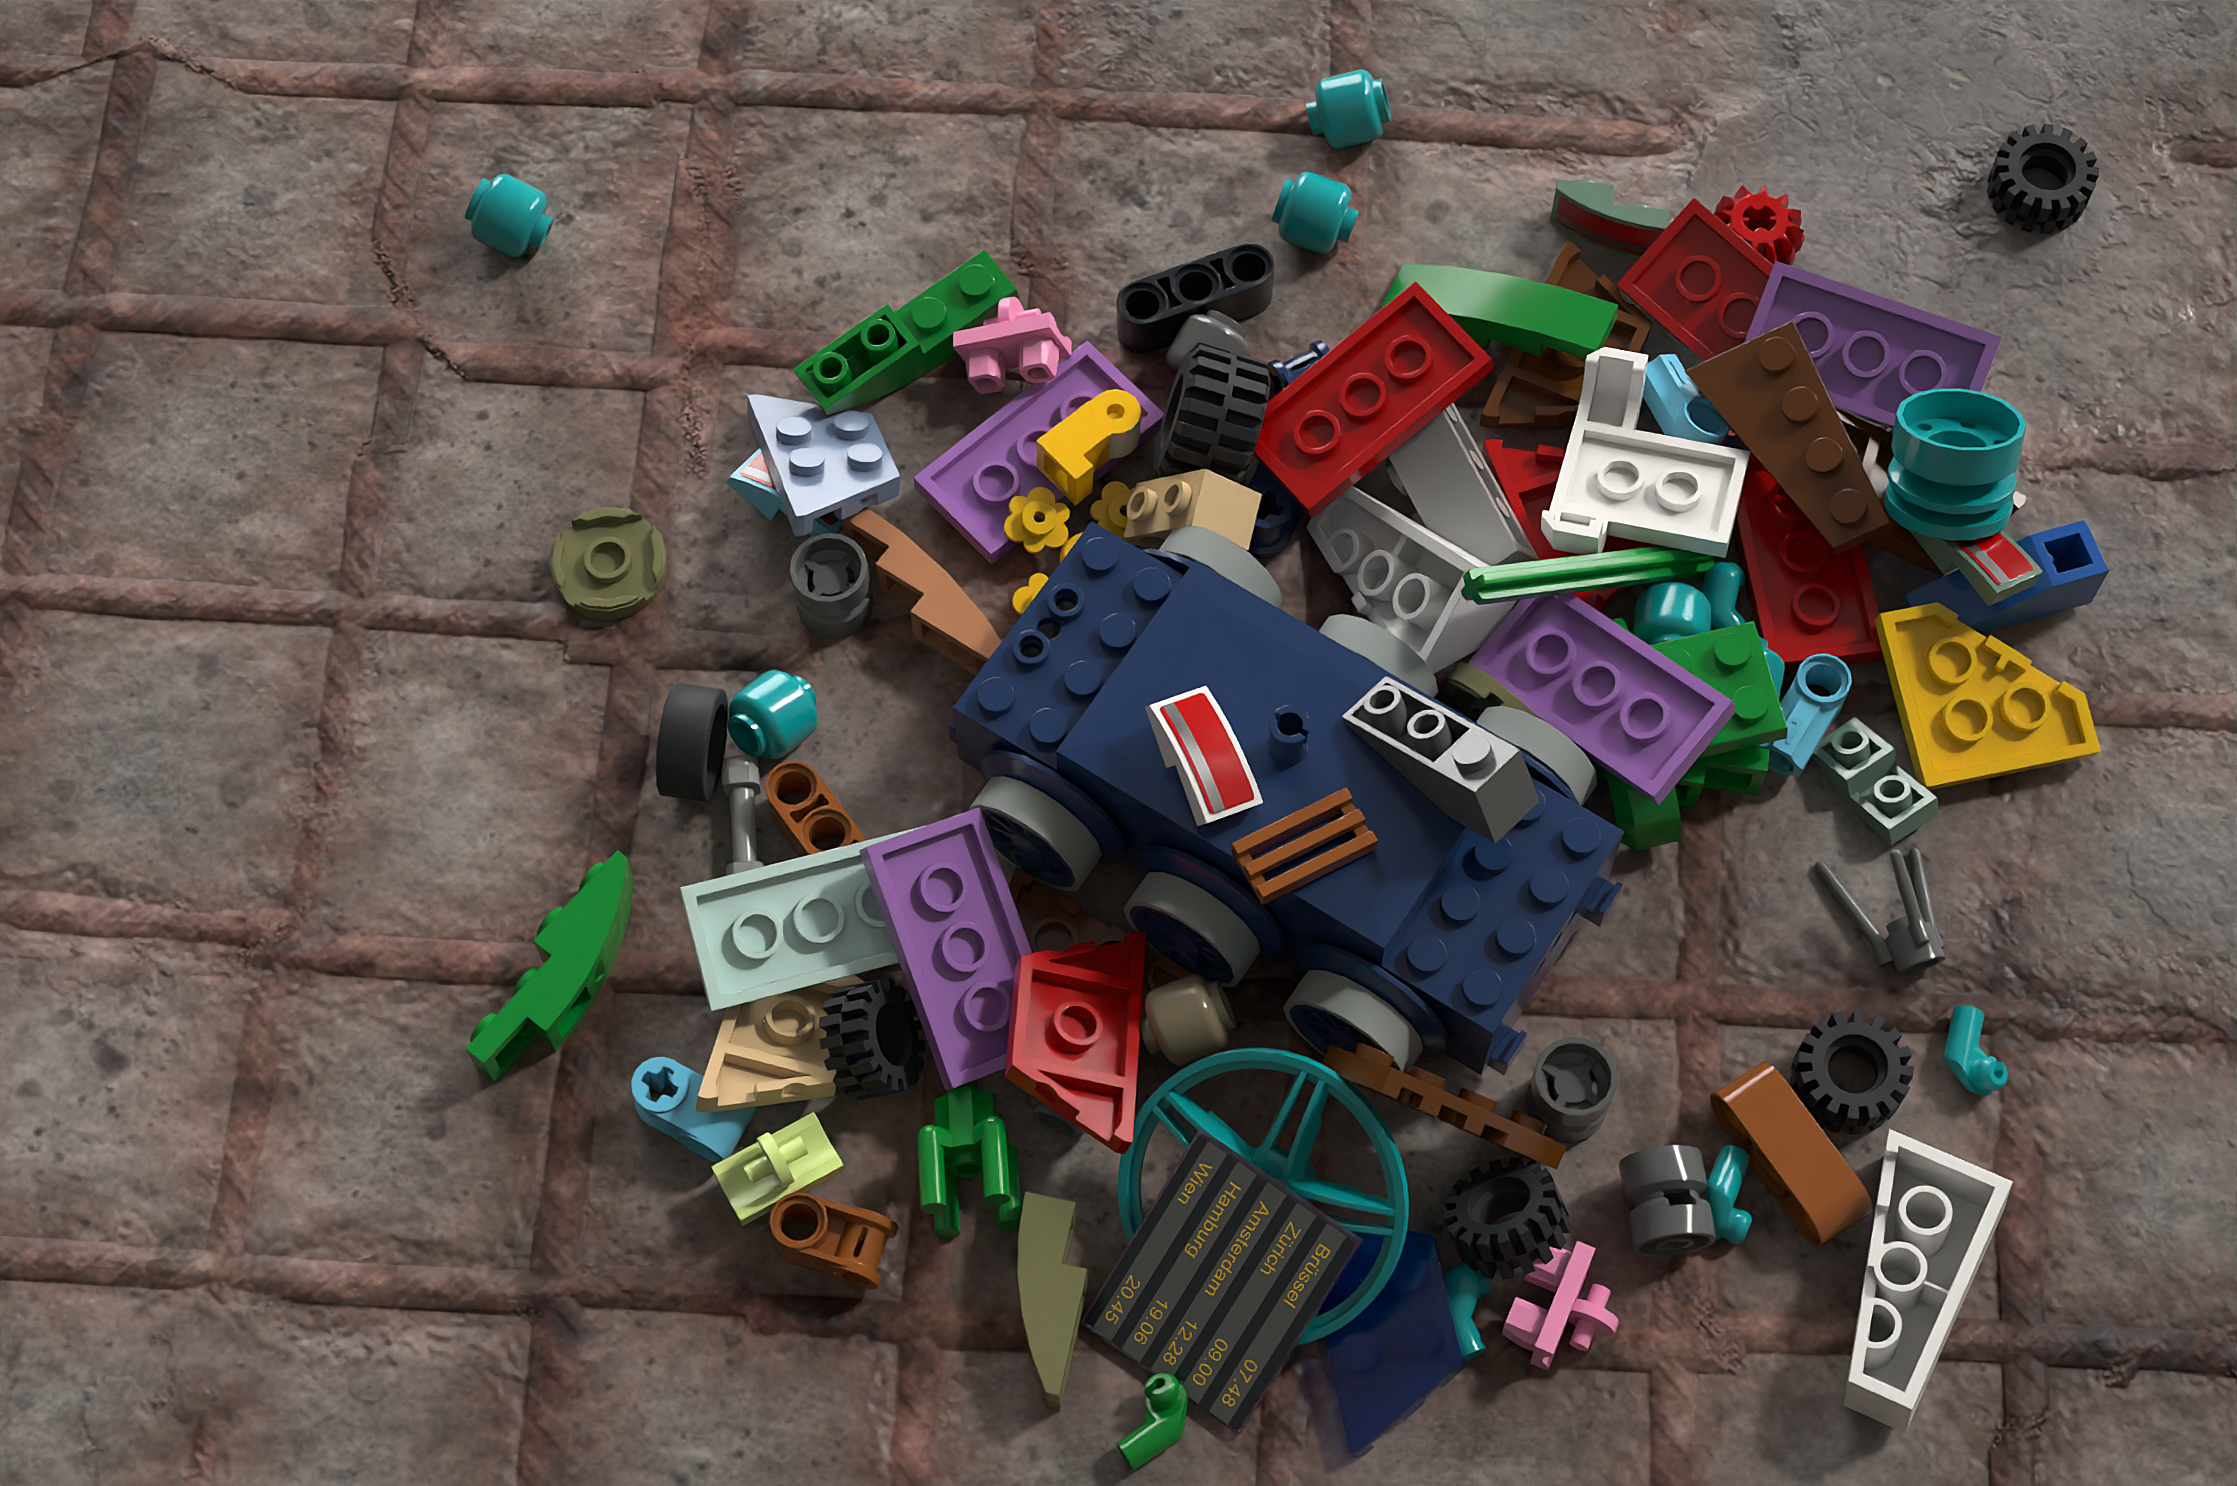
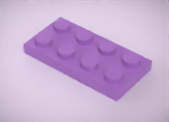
M1775 261L1744 343L1793 320L1834 407L1854 416L1894 429L1895 416L1900 403L1915 393L1932 389L1951 388L1982 392L2002 337Z
M1086 341L1071 353V357H1066L1058 363L1055 380L1031 384L913 477L914 486L993 565L1019 544L1009 540L1003 528L1005 520L1011 515L1009 503L1013 497L1024 496L1027 498L1028 493L1033 488L1045 487L1054 494L1055 503L1067 505L1071 502L1036 467V440L1086 402L1091 401L1097 395L1107 390L1118 389L1127 391L1140 404V439L1138 446L1133 451L1160 430L1164 413L1091 343ZM1128 455L1111 458L1094 471L1093 484ZM1034 517L1036 522H1043L1041 517Z
M1572 593L1520 600L1467 663L1488 674L1506 687L1539 719L1546 721L1569 737L1588 758L1657 806L1660 805L1737 711L1732 700Z
M980 807L859 850L945 1090L955 1088L1006 1068L1014 970L1021 955L1030 954L1032 951Z

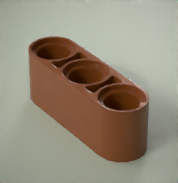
M786 761L777 765L769 772L765 781V793L772 819L799 857L823 852L817 849L815 845L827 836L841 838L843 843L839 847L867 841L811 766L800 761ZM793 791H803L809 794L806 800L797 805H788L781 802L782 798Z
M1763 1061L1710 1095L1711 1107L1724 1130L1737 1147L1742 1148L1749 1154L1751 1167L1797 1230L1811 1245L1815 1247L1823 1245L1872 1213L1871 1199L1859 1178L1784 1077L1770 1063Z

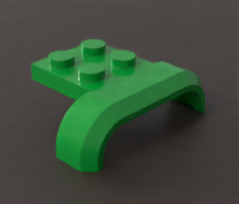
M1621 617L1611 619L1612 621H1614L1615 623L1629 631L1624 620ZM1754 621L1650 645L1732 700L1737 711L1697 759L1787 738L1788 726ZM1603 768L1611 798L1615 826L1624 831L1621 840L1622 844L1638 851L1681 841V820L1675 786L1660 805L1657 806Z

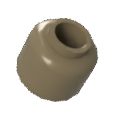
M1196 973L1186 975L1148 992L1145 1000L1147 1016L1141 1018L1140 1033L1150 1054L1153 1055L1162 1051L1166 1059L1171 1064L1177 1066H1185L1223 1050L1229 1043V1030L1237 1027L1232 1007L1219 981L1216 980L1209 983L1205 977Z

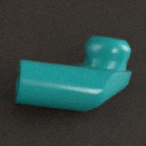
M1716 563L1708 569L1703 577L1701 592L1710 602L1711 627L1714 630L1747 623L1735 609L1739 586L1746 584L1745 572L1736 563Z
M1955 1006L1950 1021L1944 1060L1969 1092L1982 1096L1991 1095L1994 1091L2001 1090L2006 1085L2008 1080L2007 1068L2003 1062L1997 1063L1995 1057H1987L1978 1046L1985 1016L1984 1012L1972 1006Z
M1734 1145L1724 1146L1720 1150L1707 1181L1706 1201L1711 1205L1716 1239L1719 1241L1720 1237H1723L1730 1243L1740 1244L1745 1239L1752 1222V1217L1749 1212L1738 1210L1733 1205L1751 1158L1745 1150Z
M1459 1264L1453 1267L1445 1275L1434 1305V1317L1459 1364L1474 1359L1487 1350L1471 1316L1478 1299H1481L1483 1294L1489 1292L1490 1279L1482 1277L1480 1270L1475 1272L1466 1264Z

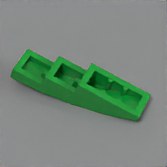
M1407 263L1403 264L1381 307L1382 309L1416 281L1484 350H1487L1491 340L1537 356H1541L1545 346L1585 360L1587 355L1603 348L1618 315V304L1554 285L1506 274L1460 267Z

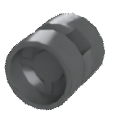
M823 533L812 536L798 546L791 557L789 572L801 622L811 633L822 638L840 639L855 634L865 626L872 615L873 607L869 570L864 551L853 539L836 533Z
M1567 1037L1555 1041L1541 1052L1526 1093V1112L1528 1116L1548 1124L1544 1136L1559 1143H1577L1589 1139L1600 1129L1617 1088V1069L1612 1057L1599 1044L1586 1038Z
M1682 1145L1660 1146L1640 1150L1620 1160L1618 1166L1623 1196L1627 1202L1635 1205V1208L1629 1212L1627 1221L1632 1251L1636 1255L1644 1257L1678 1256L1705 1249L1715 1243L1716 1233L1711 1205L1706 1200L1699 1198V1195L1707 1188L1702 1152L1698 1148Z

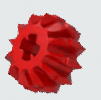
M1765 184L1757 194L1753 195L1742 185L1735 192L1734 198L1723 195L1722 199L1717 203L1713 214L1773 265L1775 261L1792 266L1797 252L1802 248L1805 236L1803 235L1804 230L1800 228L1802 223L1801 210L1787 209L1789 205L1787 194L1775 199L1769 197Z

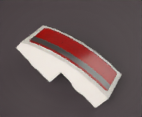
M1206 686L1145 707L1166 768L1174 765L1177 767L1197 826L1263 803L1237 738Z

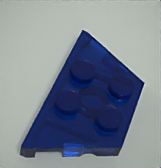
M1320 1213L1321 1215L1334 1216V1215H1329V1214ZM1407 1231L1398 1263L1383 1290L1356 1318L1324 1337L1349 1451L1355 1458L1366 1455L1374 1448L1372 1443L1402 1418L1405 1421L1425 1403L1428 1394L1435 1388L1444 1387L1467 1367L1438 1243L1432 1235ZM1347 1232L1358 1239L1359 1242L1317 1307L1319 1315L1342 1303L1361 1285L1374 1266L1381 1250L1384 1236Z

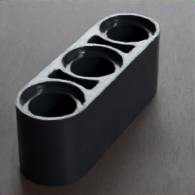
M1243 243L1128 283L1118 293L1116 301L1118 340L1124 348L1131 352L1140 354L1150 353L1171 346L1183 323L1191 315H1205L1208 310H1214L1239 322L1264 312L1271 304L1275 266L1273 256L1266 248L1259 244ZM1248 277L1253 278L1257 281L1243 282L1239 279ZM1199 296L1203 297L1204 299L1199 301L1188 300L1187 297ZM1145 314L1151 316V318L1141 320L1133 316Z

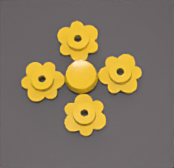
M1110 482L1103 488L1101 500H1097L1092 504L1090 514L1094 520L1099 521L1097 525L1136 546L1138 544L1123 538L1128 517L1120 513L1121 510L1127 511L1128 501L1136 487L1129 490L1121 482ZM1045 487L1033 488L1028 493L1027 498L1015 496L1009 503L1011 515L1005 520L1004 533L1013 542H1023L1025 550L1029 553L1037 554L1043 550L1044 546L1051 549L1062 547L1060 551L1061 563L1082 535V533H1079L1068 539V529L1064 523L1069 518V509L1063 503H1055L1054 494ZM1034 517H1041L1043 522H1036ZM1042 573L1032 575L1028 581V586L1021 587L1014 593L1012 606L1018 614L1022 615L1047 582L1048 577Z

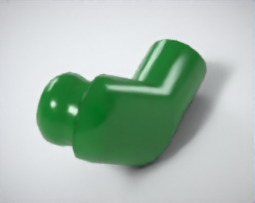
M1158 1373L1147 1380L1144 1387V1394L1146 1396L1144 1425L1116 1443L1120 1454L1132 1471H1135L1176 1444L1184 1434L1188 1398L1184 1386L1178 1383L1176 1377L1170 1373Z

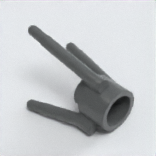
M1912 848L1909 851L1915 892L1901 851L1894 849L1890 852V860L1906 916L1898 918L1886 926L1889 936L1885 940L1826 862L1822 860L1817 861L1815 864L1816 871L1871 944L1880 967L1894 963L1899 976H1906L1927 970L1946 959L1942 950L1944 944L1936 926L1922 855L1918 848Z

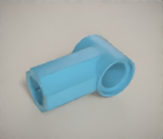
M1676 354L1659 355L1653 361L1647 363L1642 397L1664 435L1720 446L1729 433L1730 428L1719 417L1707 399L1700 397L1696 388L1688 380L1684 372L1685 369Z
M1815 654L1806 658L1800 664L1793 683L1780 703L1788 726L1787 738L1754 746L1770 749L1769 770L1781 776L1792 775L1799 778L1828 727L1838 716L1852 683L1850 670L1838 657L1830 654ZM1807 686H1822L1829 691L1831 696L1821 697L1815 695Z

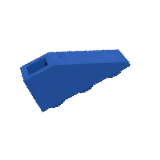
M2086 520L2035 533L2016 541L2043 573L2034 586L1991 606L1984 602L1959 569L1905 594L1903 599L1907 608L1938 602L1958 614L1957 620L1983 634L2090 604L2106 578L2109 569Z

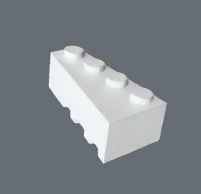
M1889 1129L1882 1162L1844 1406L1906 1433L2005 1209L2013 1181Z

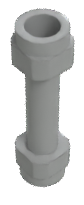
M749 755L730 756L722 761V788L724 795L730 797L733 863L726 866L727 876L764 867L763 863L757 860L754 796L761 793L758 759Z

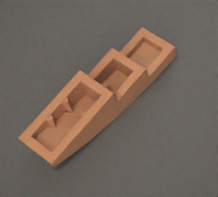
M867 507L862 508L857 514L842 519L844 536L853 539L862 548L865 556L876 562L879 590L911 610L914 638L977 676L1002 642L981 610L946 570L902 531Z

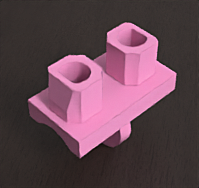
M1016 297L1001 299L998 306V317L984 319L983 326L953 332V347L966 363L968 381L982 395L1001 391L1005 386V370L1019 367V373L1026 382L1038 384L1053 381L1056 378L1058 360L1071 357L1072 341L1068 336L1064 337L1060 333L1050 312L1041 314L1039 308L1024 311L1023 306Z
M1577 1241L1573 1253L1563 1248L1559 1250L1550 1247L1554 1257L1546 1265L1539 1259L1532 1262L1535 1271L1525 1275L1524 1280L1556 1293L1550 1310L1516 1297L1502 1335L1519 1346L1533 1351L1530 1364L1547 1371L1549 1370L1567 1322L1576 1326L1569 1342L1570 1345L1582 1351H1588L1594 1334L1605 1337L1615 1335L1619 1320L1613 1313L1605 1309L1611 1293L1609 1289L1593 1284L1587 1300L1577 1299L1596 1248Z

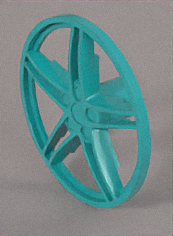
M1245 1048L1217 1053L1191 1064L1165 1081L1150 1096L1134 1120L1133 1143L1126 1154H1121L1117 1189L1118 1206L1128 1247L1131 1246L1145 1223L1141 1197V1174L1147 1146L1157 1124L1161 1120L1188 1152L1197 1139L1192 1132L1188 1133L1168 1111L1172 1105L1201 1134L1204 1133L1311 1208L1314 1207V1200L1355 1210L1388 1215L1387 1225L1358 1221L1359 1219L1323 1215L1346 1232L1384 1236V1240L1374 1266L1356 1291L1333 1309L1310 1318L1294 1345L1308 1343L1325 1337L1356 1318L1374 1301L1393 1274L1405 1242L1409 1215L1408 1185L1404 1165L1390 1130L1373 1105L1354 1085L1323 1064L1305 1056L1270 1048ZM1239 1069H1270L1296 1075L1261 1145L1257 1148H1252L1213 1112L1206 1113L1185 1092L1207 1078ZM1308 1080L1316 1084V1087L1304 1113L1291 1150L1281 1149L1276 1144ZM1329 1093L1355 1116L1371 1139L1383 1168L1388 1199L1361 1193L1362 1189L1317 1179L1315 1169L1308 1158L1323 1121L1320 1117Z

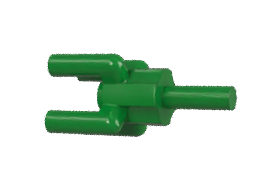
M977 1079L948 1089L942 1097L934 1099L936 1126L926 1125L919 1130L917 1135L921 1211L926 1214H934V1228L937 1238L953 1239L960 1235L957 1177L974 1178L983 1175L984 1201L987 1204L996 1205L998 1228L1002 1230L1019 1229L1022 1213L1019 1155L1017 1148L1007 1142L1005 1123L998 1117L997 1096L992 1091L978 1090Z

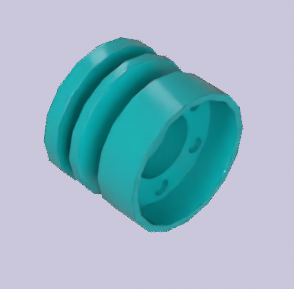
M1961 388L1932 389L1915 393L1903 400L1895 416L1891 445L1894 457L1888 468L1887 477L1889 482L1884 495V505L1888 515L1906 529L1923 536L1943 540H1975L1992 536L2005 528L2012 515L2014 504L2012 497L2017 485V478L2014 472L2017 470L2021 460L2026 431V422L2021 412L2005 400L1987 393Z

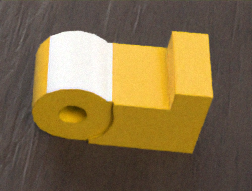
M1118 389L1107 390L1097 395L1091 401L1086 402L1036 440V467L1075 506L1093 492L1094 471L1111 458L1124 457L1132 453L1138 446L1141 428V408L1139 402L1127 391Z

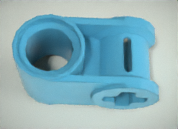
M655 1057L643 1062L635 1070L631 1080L635 1110L640 1119L648 1126L674 1138L692 1152L711 1162L719 1163L730 1157L754 1116L757 1107L710 1113L695 1111L697 1096L704 1076L666 1057ZM666 1084L672 1086L673 1098L662 1095L657 1102L651 1101L650 1089L660 1092L665 1088Z

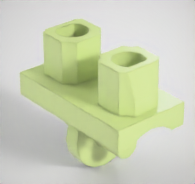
M814 1112L771 1135L769 1132L757 1138L758 1142L712 1166L713 1173L742 1226L772 1211L776 1202L785 1195L795 1192L805 1193L845 1171L841 1159L831 1145Z

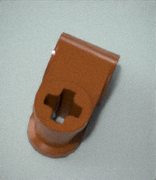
M802 1192L785 1195L777 1201L771 1211L769 1222L775 1250L783 1260L827 1274L848 1285L870 1290L877 1289L881 1277L877 1273L878 1266L888 1239L895 1238L899 1228L896 1222L874 1211L859 1207H848ZM799 1217L808 1218L818 1226L812 1236L801 1241L792 1240L783 1233L786 1224L792 1219ZM865 1239L864 1244H863L862 1249H861V1252H860V1255L858 1256V1253H859L860 1247H861V1245H862V1242H863V1240Z

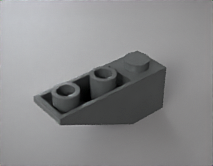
M1385 676L1342 716L1347 726L1444 813L1495 844L1540 802L1520 749L1388 676Z

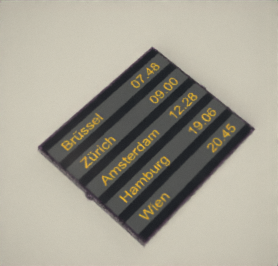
M1200 1129L1079 1323L1152 1375L1165 1372L1175 1376L1178 1383L1184 1386L1187 1398L1191 1403L1239 1436L1357 1252L1363 1239L1287 1188L1285 1181L1274 1179L1214 1136Z

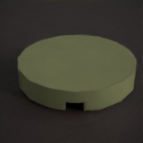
M603 507L584 512L572 520V526L566 529L563 535L560 532L553 542L549 567L556 591L570 609L590 619L617 620L635 615L654 602L666 584L669 560L662 535L654 525L652 527L649 522L642 519L640 514L630 509Z
M1458 663L1445 679L1447 694L1474 722L1478 720L1486 708L1496 706L1522 710L1537 717L1506 687L1470 664Z

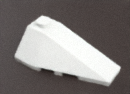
M1351 486L1311 519L1306 527L1334 573L1341 575L1354 594L1351 600L1358 612L1367 615L1371 623L1386 629L1405 642L1425 661L1433 674L1480 649L1511 612L1516 601L1477 605L1473 600L1466 601L1461 594V589L1465 586L1463 575L1472 568L1489 567V565L1354 486Z

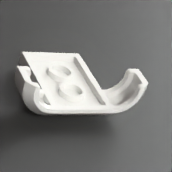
M1608 347L1601 348L1587 355L1578 411L1550 510H1543L1541 531L1552 548L1581 555L1602 553L1606 537L1610 535L1725 558L1748 468L1750 451L1635 430L1644 391L1648 355Z

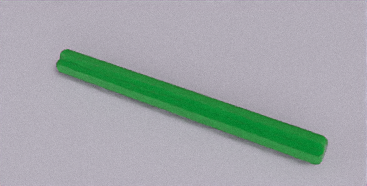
M1655 546L1472 568L1463 575L1465 586L1461 589V594L1466 601L1473 600L1477 605L1699 577L1704 576L1708 569L1715 565L1714 559L1717 556L1667 546Z

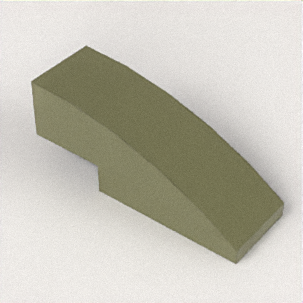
M1025 1192L1018 1232L1017 1270L1023 1328L1034 1374L1046 1405L1049 1409L1061 1411L1088 1289V1273L1086 1268L1067 1265L1077 1221L1076 1202Z

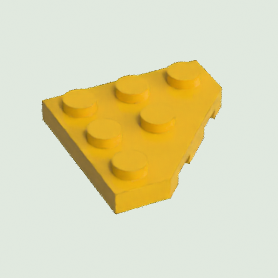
M1936 602L1880 613L1874 619L1917 781L1927 790L2087 759L2101 752L2085 693L2065 681L2061 683L2055 681L2031 666L2032 660L1991 635L1986 638L1957 620L1958 614L1942 604Z

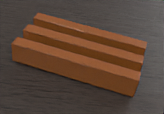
M1347 787L1232 843L1231 852L1262 905L1377 849L1378 839L1372 830L1369 831L1367 829L1365 817L1360 809L1356 810L1352 804L1353 797ZM1338 814L1342 816L1255 860L1252 859V856ZM1349 831L1354 836V839L1271 880L1265 881L1262 874L1292 859H1297Z

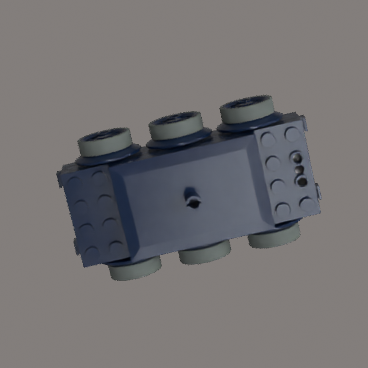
M1091 521L953 706L954 719L949 724L950 740L957 744L959 759L982 772L987 783L970 806L969 811L980 807L995 851L1010 864L1027 872L1039 882L1062 891H1078L1097 863L1103 865L1119 864L1122 859L1127 860L1138 868L1143 879L1123 909L1128 923L1135 931L1146 933V943L1158 954L1166 956L1192 973L1202 975L1209 983L1218 980L1222 987H1236L1255 958L1277 959L1281 954L1295 962L1302 980L1283 1006L1285 1015L1296 1032L1324 1056L1330 1045L1354 1053L1357 1043L1360 1042L1393 1056L1394 1059L1390 1067L1407 1074L1409 1066L1413 1065L1418 1057H1438L1445 1053L1481 1076L1487 1066L1505 1075L1524 1046L1527 1032L1523 1030L1520 1033L1513 1030L1514 1024L1582 919L1585 918L1600 927L1618 900L1623 886L1618 881L1614 885L1608 879L1624 831L1582 807L1597 785L1596 770L1586 754L1569 737L1549 723L1522 710L1505 706L1488 707L1478 720L1474 722L1434 699L1438 692L1436 678L1425 661L1405 642L1374 623L1363 618L1339 614L1329 616L1321 629L1317 631L1279 609L1282 603L1280 590L1270 573L1249 552L1216 532L1203 527L1186 525L1174 529L1159 550L1151 548L1140 550ZM1385 676L1520 749L1540 802L1496 844L1450 818L1344 723L1342 716ZM1206 686L1237 738L1263 803L1197 826L1177 767L1174 765L1166 768L1145 707ZM1347 787L1353 797L1352 804L1356 810L1360 809L1365 817L1367 829L1369 831L1372 830L1378 839L1377 849L1262 905L1231 852L1232 843ZM1338 814L1252 856V859L1255 860L1342 816ZM1349 831L1297 859H1292L1262 874L1265 881L1271 880L1354 839V836Z

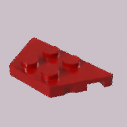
M1490 439L1483 441L1481 452L1483 458L1539 560L1580 556L1581 554L1553 549L1541 531L1543 510H1550L1566 451L1560 447L1538 445L1537 452L1502 448L1503 440ZM1607 535L1602 553L1653 546L1651 543ZM1628 586L1572 594L1601 613Z
M1139 931L1127 933L1122 942L1098 947L1095 946L1092 940L1070 945L1068 949L1061 952L1045 950L1021 955L1014 970L1005 1077L1115 1153L1125 1155L1133 1143L1146 933Z

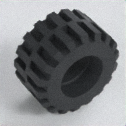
M1201 342L1195 343L1187 352L1179 367L1166 404L1154 454L1153 470L1155 479L1207 469L1241 485L1254 454L1268 402L1270 376L1267 362Z

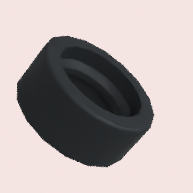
M675 683L669 691L661 718L656 750L655 772L659 795L709 802L713 797L721 774L727 739L728 700L725 690Z

